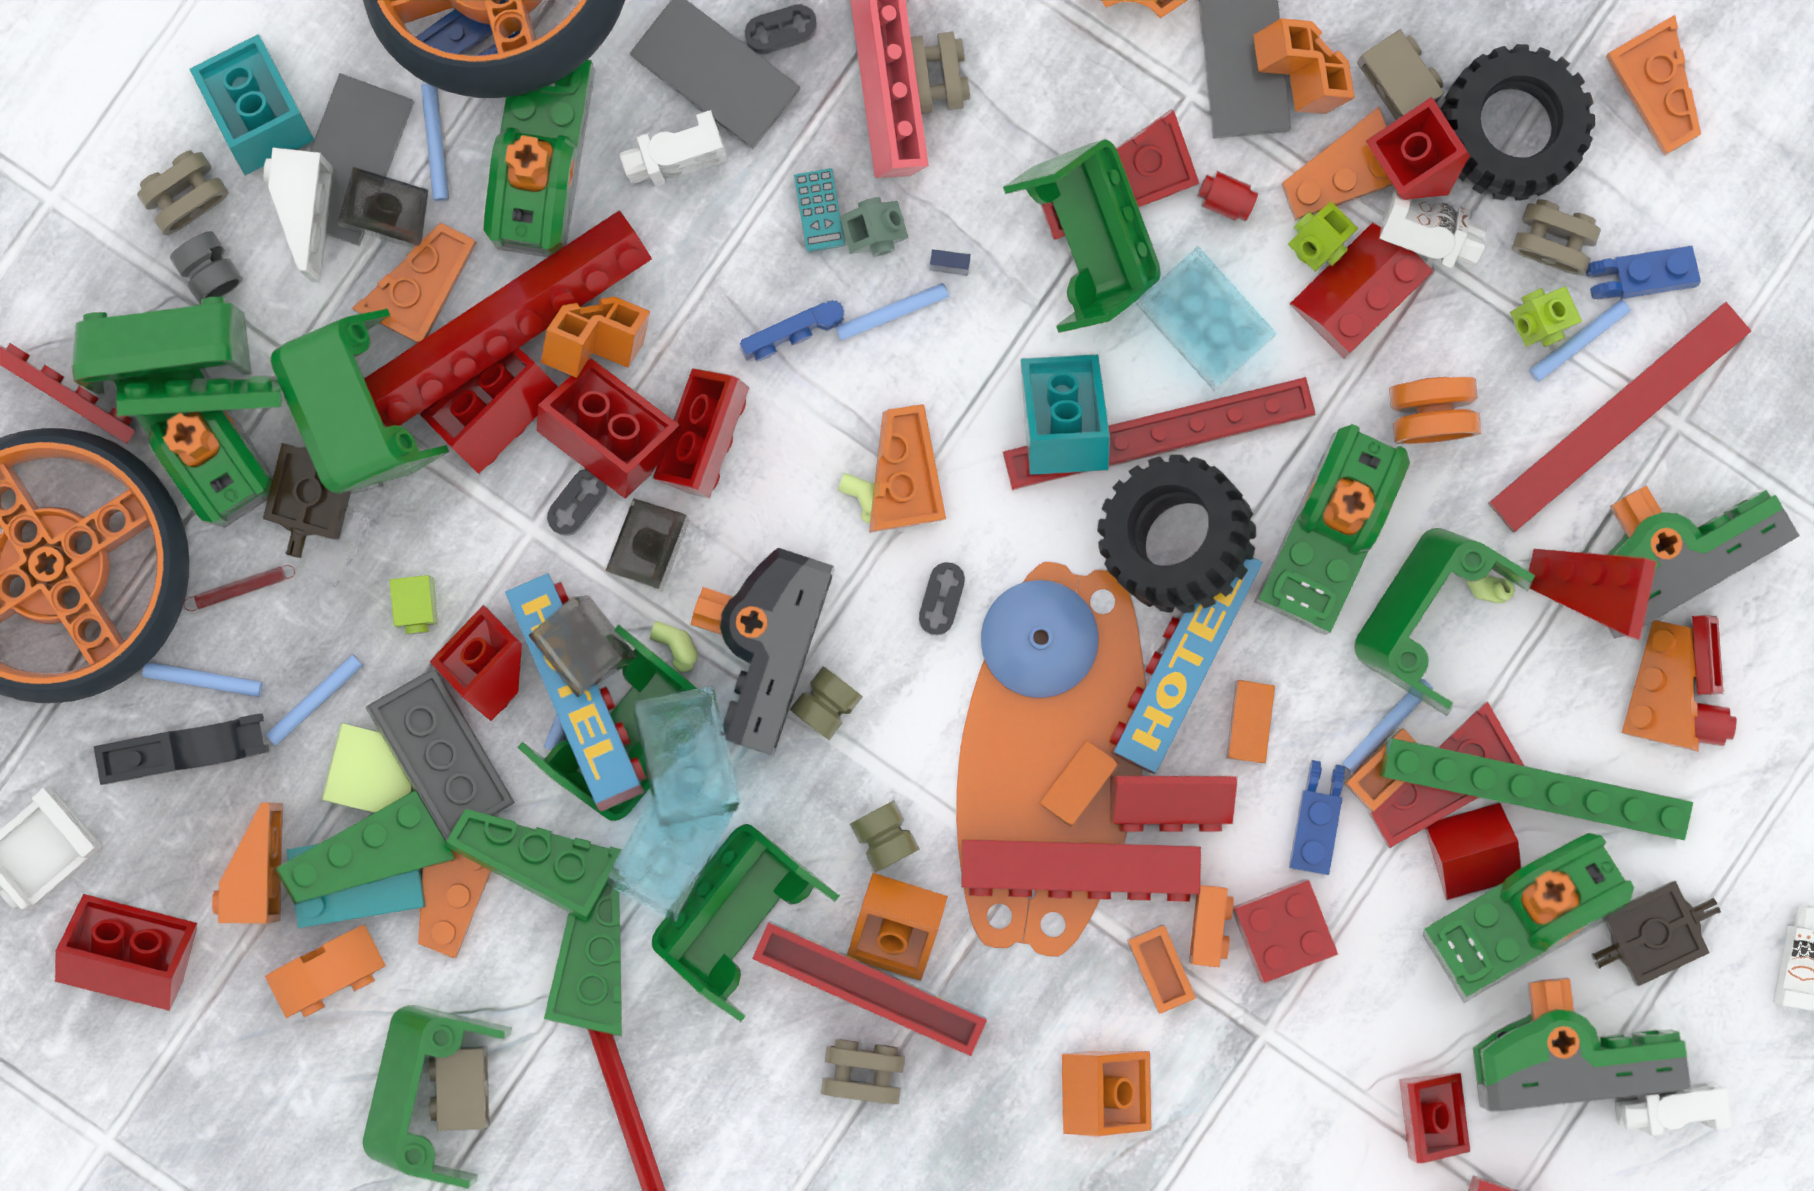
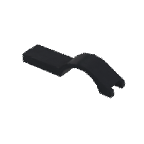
M263 713L239 717L235 720L208 726L168 731L93 746L100 785L215 765L269 753V745H264L260 726V722L264 721Z

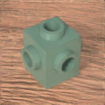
M880 197L870 198L859 202L858 208L839 216L850 254L872 251L873 257L886 255L895 251L894 244L909 238L898 201L881 202Z

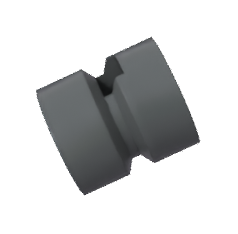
M212 231L204 232L189 239L175 249L170 256L180 275L190 278L187 286L200 305L201 299L223 297L228 294L243 279L232 260L223 259L225 249Z

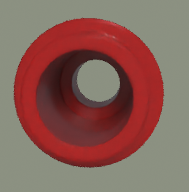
M1216 171L1213 177L1205 176L1197 196L1203 198L1201 207L1233 221H1236L1237 218L1247 221L1257 200L1258 192L1251 190V185Z
M1697 703L1698 717L1694 718L1695 737L1698 738V743L1724 746L1727 739L1733 740L1737 718L1736 716H1730V708Z

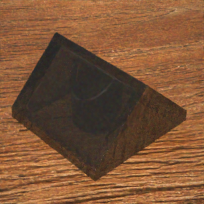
M353 167L336 226L409 248L420 246L423 237L429 190Z
M633 498L605 571L663 592L689 525V517L681 512Z
M589 595L571 598L529 634V637L577 698L637 658L625 640L614 631V626Z

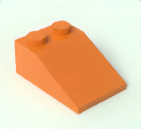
M261 803L219 882V890H214L212 911L213 914H218V923L267 924L280 921L281 880L275 869L282 865L283 803Z

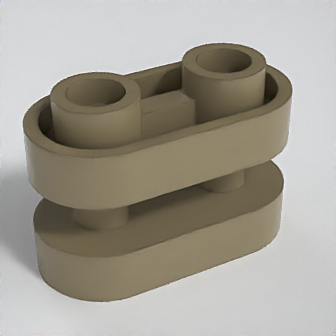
M953 31L938 33V45L924 47L922 35L911 37L921 114L933 113L932 101L946 99L947 110L963 109V101L970 100L967 76L960 77L958 62H965L962 38L955 39ZM940 61L943 84L930 85L927 62Z
M191 150L186 151L172 161L173 166L162 174L159 172L153 173L140 183L141 189L137 196L147 210L156 207L161 209L154 222L163 235H169L182 229L223 201L229 193L220 178H213L207 181L204 177L211 170L212 166L202 152L193 153ZM192 185L194 189L176 202L173 201V197Z
M1538 199L1536 204H1527L1522 221L1531 226L1530 233H1517L1511 249L1523 257L1575 275H1585L1591 258L1582 253L1581 250L1583 245L1596 246L1601 229L1595 225L1596 219L1582 213H1574L1573 216L1558 211L1559 206L1543 199ZM1546 232L1568 240L1567 245L1563 246L1544 239Z
M836 1039L835 1046H827L825 1062L836 1064L835 1078H822L820 1094L877 1103L899 1104L901 1088L889 1086L891 1072L903 1073L905 1056L898 1055V1047L875 1044L874 1051L858 1049L859 1042ZM852 1067L875 1070L874 1083L850 1080Z

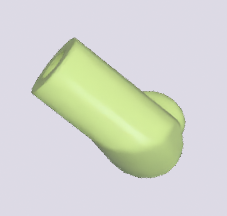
M844 473L838 491L858 498L863 509L861 518L865 523L870 524L874 483Z
M1486 576L1479 581H1466L1473 596L1479 600L1504 603L1511 599L1515 592L1514 584L1508 579Z
M655 621L649 639L669 645L675 658L672 664L677 671L683 673L691 671L694 663L697 662L698 652L690 634L679 628Z

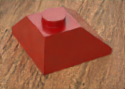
M482 605L429 662L468 703L492 721L518 694L522 643L486 606Z

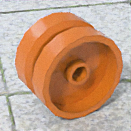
M1434 377L1402 383L1389 388L1392 409L1398 412H1416V414L1400 417L1393 423L1394 443L1396 444L1451 441L1477 436L1482 433L1479 413L1470 409L1454 410L1457 407L1470 405L1478 398L1476 378Z

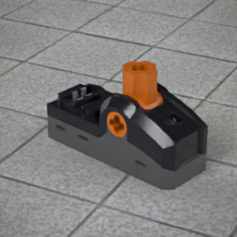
M776 548L754 569L735 596L702 587L690 625L722 635L724 643L732 653L745 662L750 663L748 672L741 670L734 693L740 695L738 702L731 700L719 736L720 739L774 756L835 571L833 565ZM754 615H758V620L763 624V627L761 629L755 628L752 634H748L749 629L744 625V621L752 620Z

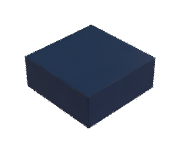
M932 249L929 271L968 276L971 254Z

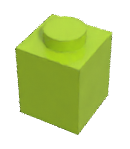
M424 575L389 579L394 627L405 628V634L408 635L429 632L428 625L438 624L433 577Z

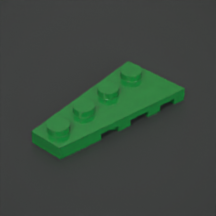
M253 376L248 379H118L117 415L281 407V391L278 380H271L269 376Z
M415 790L282 864L275 871L294 904H299L353 887L371 884L389 877L450 862L455 857L451 850L445 847L446 841Z
M469 809L464 810L445 847L584 921L589 916L624 853V850L615 847L605 848L591 844V841L559 836L552 834V831L538 827L532 829L517 825L515 821Z
M613 871L586 921L568 913L544 1015L545 1020L622 1037L619 872Z

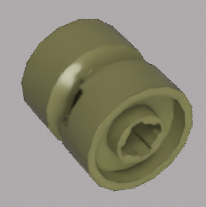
M823 666L810 682L811 693H802L789 710L830 740L843 724L840 717L842 713L850 714L863 696Z
M895 801L849 824L858 842L868 844L869 848L865 854L875 873L920 850L911 832L901 829L900 826L904 818Z

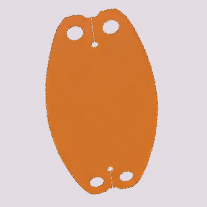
M1043 562L1031 571L1023 581L1045 580L1062 584L1074 592L1077 591V594L1091 609L1098 628V650L1091 669L1076 686L1052 697H1027L1003 686L993 676L985 659L982 663L971 697L959 755L956 822L960 867L962 864V840L1124 844L1127 832H1120V824L1110 823V777L1072 827L1040 804V801L1086 740L1119 763L1111 776H1141V768L1111 753L1115 745L1109 742L1118 722L1121 721L1126 724L1133 710L1128 708L1127 704L1137 686L1144 689L1145 679L1138 625L1130 594L1107 570H1094L1087 576L1072 574L1066 565L1056 562ZM1105 589L1113 594L1115 605L1109 613L1099 614L1092 609L1090 598L1095 591ZM1038 630L1034 633L1033 640L1038 645H1044L1048 642V635L1045 631ZM964 888L973 928L984 945L994 948H1008L1015 942H1023L1024 944H1030L1036 953L1056 957L1065 953L1076 942L1091 919L1100 899H1087L1088 891H1072V898H1048V890H1034L1035 897L1029 901L1027 897H1008L1009 889H993V896H970L969 888ZM995 904L1006 905L1012 913L1010 924L1003 929L992 927L987 920V912ZM1049 912L1059 913L1065 920V930L1057 937L1046 936L1041 929V920Z

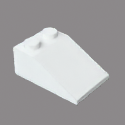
M273 148L271 159L267 158L265 160L264 182H268V189L298 270L312 282L320 283L334 167L321 153Z

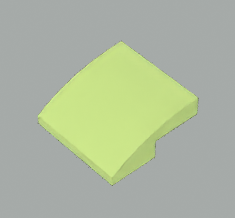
M344 723L340 724L322 800L375 813L411 792L412 786L380 732Z

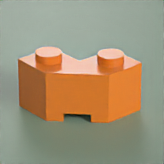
M1281 18L1253 35L1258 71L1290 75L1295 112L1327 114L1354 99L1350 65L1347 58L1339 50L1333 52L1320 38L1323 32L1313 21Z
M615 296L602 298L598 305L580 308L578 303L563 305L546 330L541 363L576 378L592 353L629 368L644 344L650 311Z

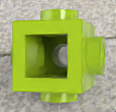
M1330 201L1315 216L1309 211L1293 227L1298 234L1288 245L1296 252L1297 257L1303 263L1308 264L1316 272L1326 261L1333 266L1348 251L1343 244L1359 228Z
M1566 286L1545 294L1543 288L1535 290L1521 297L1523 305L1510 311L1516 330L1520 334L1525 347L1540 341L1544 348L1565 338L1563 331L1582 322Z

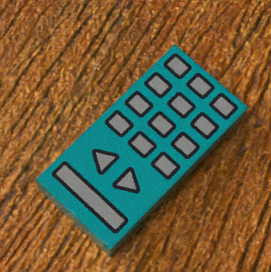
M832 168L794 174L807 253L844 247L845 241L839 217L840 212Z

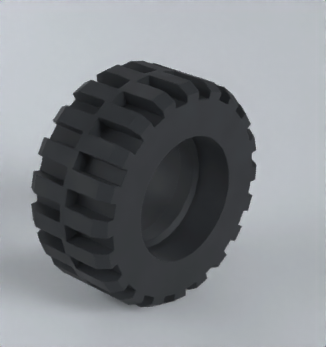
M1516 44L1510 50L1506 46L1494 48L1488 55H1480L1461 72L1444 97L1446 100L1440 110L1470 155L1458 177L1462 182L1466 178L1474 183L1473 190L1480 194H1483L1485 191L1492 192L1493 199L1505 200L1507 197H1514L1516 201L1527 200L1535 194L1540 196L1549 192L1578 167L1583 160L1584 153L1590 148L1593 139L1590 136V131L1595 127V114H1590L1589 108L1594 102L1591 92L1584 93L1581 88L1585 80L1579 72L1573 76L1566 69L1571 63L1563 57L1555 61L1549 57L1550 50L1539 47L1536 52L1529 51L1528 44ZM1507 89L1520 90L1532 95L1543 105L1550 119L1551 135L1546 146L1540 152L1530 157H1514L1499 151L1487 139L1481 124V111L1488 98L1496 92Z
M1170 455L1169 462H1165L1160 456L1149 459V467L1142 469L1137 465L1128 471L1131 477L1125 483L1119 479L1112 487L1116 492L1113 499L1106 498L1101 509L1106 513V518L1098 520L1097 532L1104 538L1098 542L1100 554L1106 559L1104 565L1123 588L1148 607L1154 605L1159 611L1172 613L1174 607L1181 613L1194 612L1195 604L1198 603L1204 608L1216 604L1213 597L1219 593L1226 597L1234 590L1230 584L1236 577L1242 580L1248 571L1243 565L1245 559H1253L1255 547L1250 543V539L1256 538L1257 535L1256 525L1250 520L1253 516L1250 505L1226 475L1217 467H1210L1205 460L1192 457L1188 461L1183 455ZM1187 503L1201 505L1208 514V530L1200 548L1191 557L1177 564L1156 565L1152 563L1147 557L1146 540L1154 521L1164 511L1173 506Z

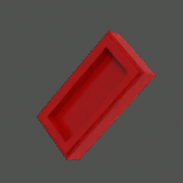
M1711 615L1692 616L1698 695L1722 694L1724 689L1719 620L1717 616Z

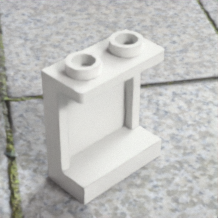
M42 788L31 798L33 802L0 830V886L3 888L0 891V895L13 909L18 907L21 910L33 909L103 848L53 788Z

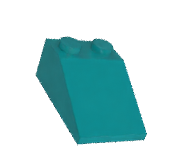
M259 34L189 69L230 151L245 176L264 167L265 160L272 157L273 148L297 150L315 141Z
M1099 355L1021 358L1025 431L1030 475L1109 470L1110 435Z
M318 844L286 849L287 860L290 861ZM420 870L294 904L298 928L426 907Z

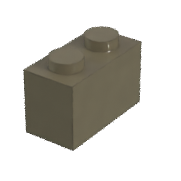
M1401 29L1363 53L1357 61L1358 66L1395 120L1430 97L1435 102H1438L1444 94L1441 89L1444 87L1441 77L1434 68L1426 67L1419 57L1422 55V51L1418 43L1411 35L1406 37Z
M488 1046L460 1047L451 1056L444 1058L430 1057L429 1079L430 1081H436V1097L430 1098L431 1121H437V1131L486 1129L490 1126Z

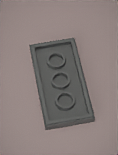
M671 0L630 52L632 58L703 112L711 110L717 123L751 149L756 147L800 90L798 84L688 0Z
M1199 0L1212 139L1290 132L1291 123L1286 74L1258 71L1253 39L1255 33L1280 19L1278 0Z
M339 73L310 152L321 153L334 167L326 234L360 246L414 101L408 97Z
M435 667L365 707L413 790L417 791L445 841H447L465 809L494 816L515 803Z

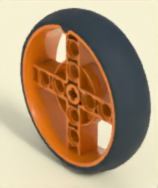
M363 0L378 40L386 51L415 77L446 92L466 97L504 98L526 94L549 86L580 67L595 53L610 34L620 16L625 0H580L574 10L558 26L537 40L529 13L543 0H509L504 4H499L501 0ZM455 8L471 20L491 24L498 54L466 56L440 51L426 45L412 35L405 26V23ZM521 31L516 37L508 38L511 33Z
M65 428L25 430L1 437L0 526L3 531L0 534V623L15 613L36 623H63L89 665L69 672L37 673L14 668L0 662V695L34 703L71 702L95 696L117 686L141 670L156 655L174 629L183 608L189 581L190 558L184 524L172 497L157 475L138 457L115 442L95 434ZM37 459H71L90 464L105 471L121 482L128 490L87 517L62 507L38 508L13 467ZM12 489L16 494V502L10 509L5 510L1 505V497L6 491ZM122 512L126 518L124 528L118 532H112L109 526L110 518L115 513ZM34 522L37 527L36 538L26 543L22 538V530L26 524ZM151 526L157 556L154 589L143 617L124 641L98 599L104 592L109 578V553ZM88 533L92 539V546L87 553L80 554L77 551L76 542L81 535ZM47 557L57 559V562L53 564L54 573L43 570L48 565L45 560ZM21 576L25 582V589L20 596L14 598L10 592V584L16 577ZM76 588L80 594L79 603L74 608L68 609L64 603V596L69 589ZM96 620L101 626V634L97 640L90 642L86 638L85 629L90 622Z

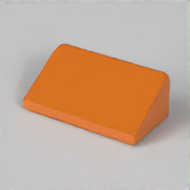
M1236 680L1226 759L1266 763L1275 685Z
M1086 740L1040 801V804L1072 827L1119 763Z

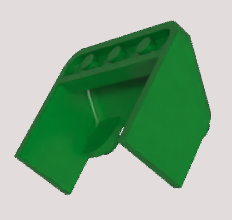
M1104 139L1089 143L1031 167L1003 186L1005 194L1026 189L1029 196L1038 204L1043 205L1053 202L1079 272L1071 277L1067 287V297L1075 312L1056 325L1058 333L1110 322L1158 284L1160 280L1159 261L1118 151L1111 141Z
M225 297L201 299V305L113 317H107L106 312L87 313L83 315V321L75 324L72 358L73 380L75 383L96 394L105 393L103 381L230 365L243 375L252 374L245 314L234 304L225 303Z
M388 308L339 319L284 343L275 349L271 355L272 369L322 484L334 493H343L412 475L449 453L447 445L419 451L413 436L401 426L385 428L355 360L356 356L361 355L369 348L370 337L367 330L391 316Z
M1442 528L1430 529L1421 536L1357 635L1354 644L1355 654L1361 663L1448 716L1452 710L1453 702L1419 682L1428 668L1429 659L1426 650L1420 644L1410 639V635L1451 572L1466 581L1475 582L1482 580L1493 570L1527 592L1532 586L1535 575L1483 543Z
M619 624L614 631L635 648L624 662L622 668V675L632 685V688L610 714L614 724L622 721L631 743L624 746L629 758L637 757L642 766L646 779L640 781L644 793L600 812L568 740L558 743L545 758L524 742H521L517 747L551 779L610 821L623 819L632 811L705 722L711 711V701L703 692Z
M744 824L737 827L729 835L655 930L652 937V948L699 994L742 1022L746 1016L727 999L737 989L741 976L739 966L732 959L780 898L788 904H797L805 900L811 894L814 887L834 902L840 895L752 825Z
M408 1005L398 1009L390 1021L363 1136V1149L367 1156L376 1162L410 1176L467 1189L473 1186L477 1181L478 1174L434 1165L436 1153L431 1141L424 1136L408 1133L426 1055L444 1058L456 1053L462 1045L465 1030L504 1039L511 1035L512 1027L417 1005Z

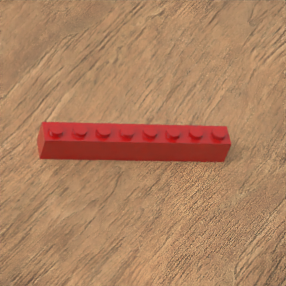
M619 210L365 377L364 381L383 424L386 427L402 425L546 330L563 305L578 303L579 307H581L652 260L647 249Z

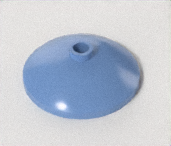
M1034 580L1023 582L1005 591L989 608L981 630L982 653L993 676L1009 690L1027 697L1047 698L1070 690L1087 675L1094 663L1098 650V628L1091 609L1076 592L1052 581ZM1038 630H1043L1048 635V642L1044 645H1038L1033 640V635Z

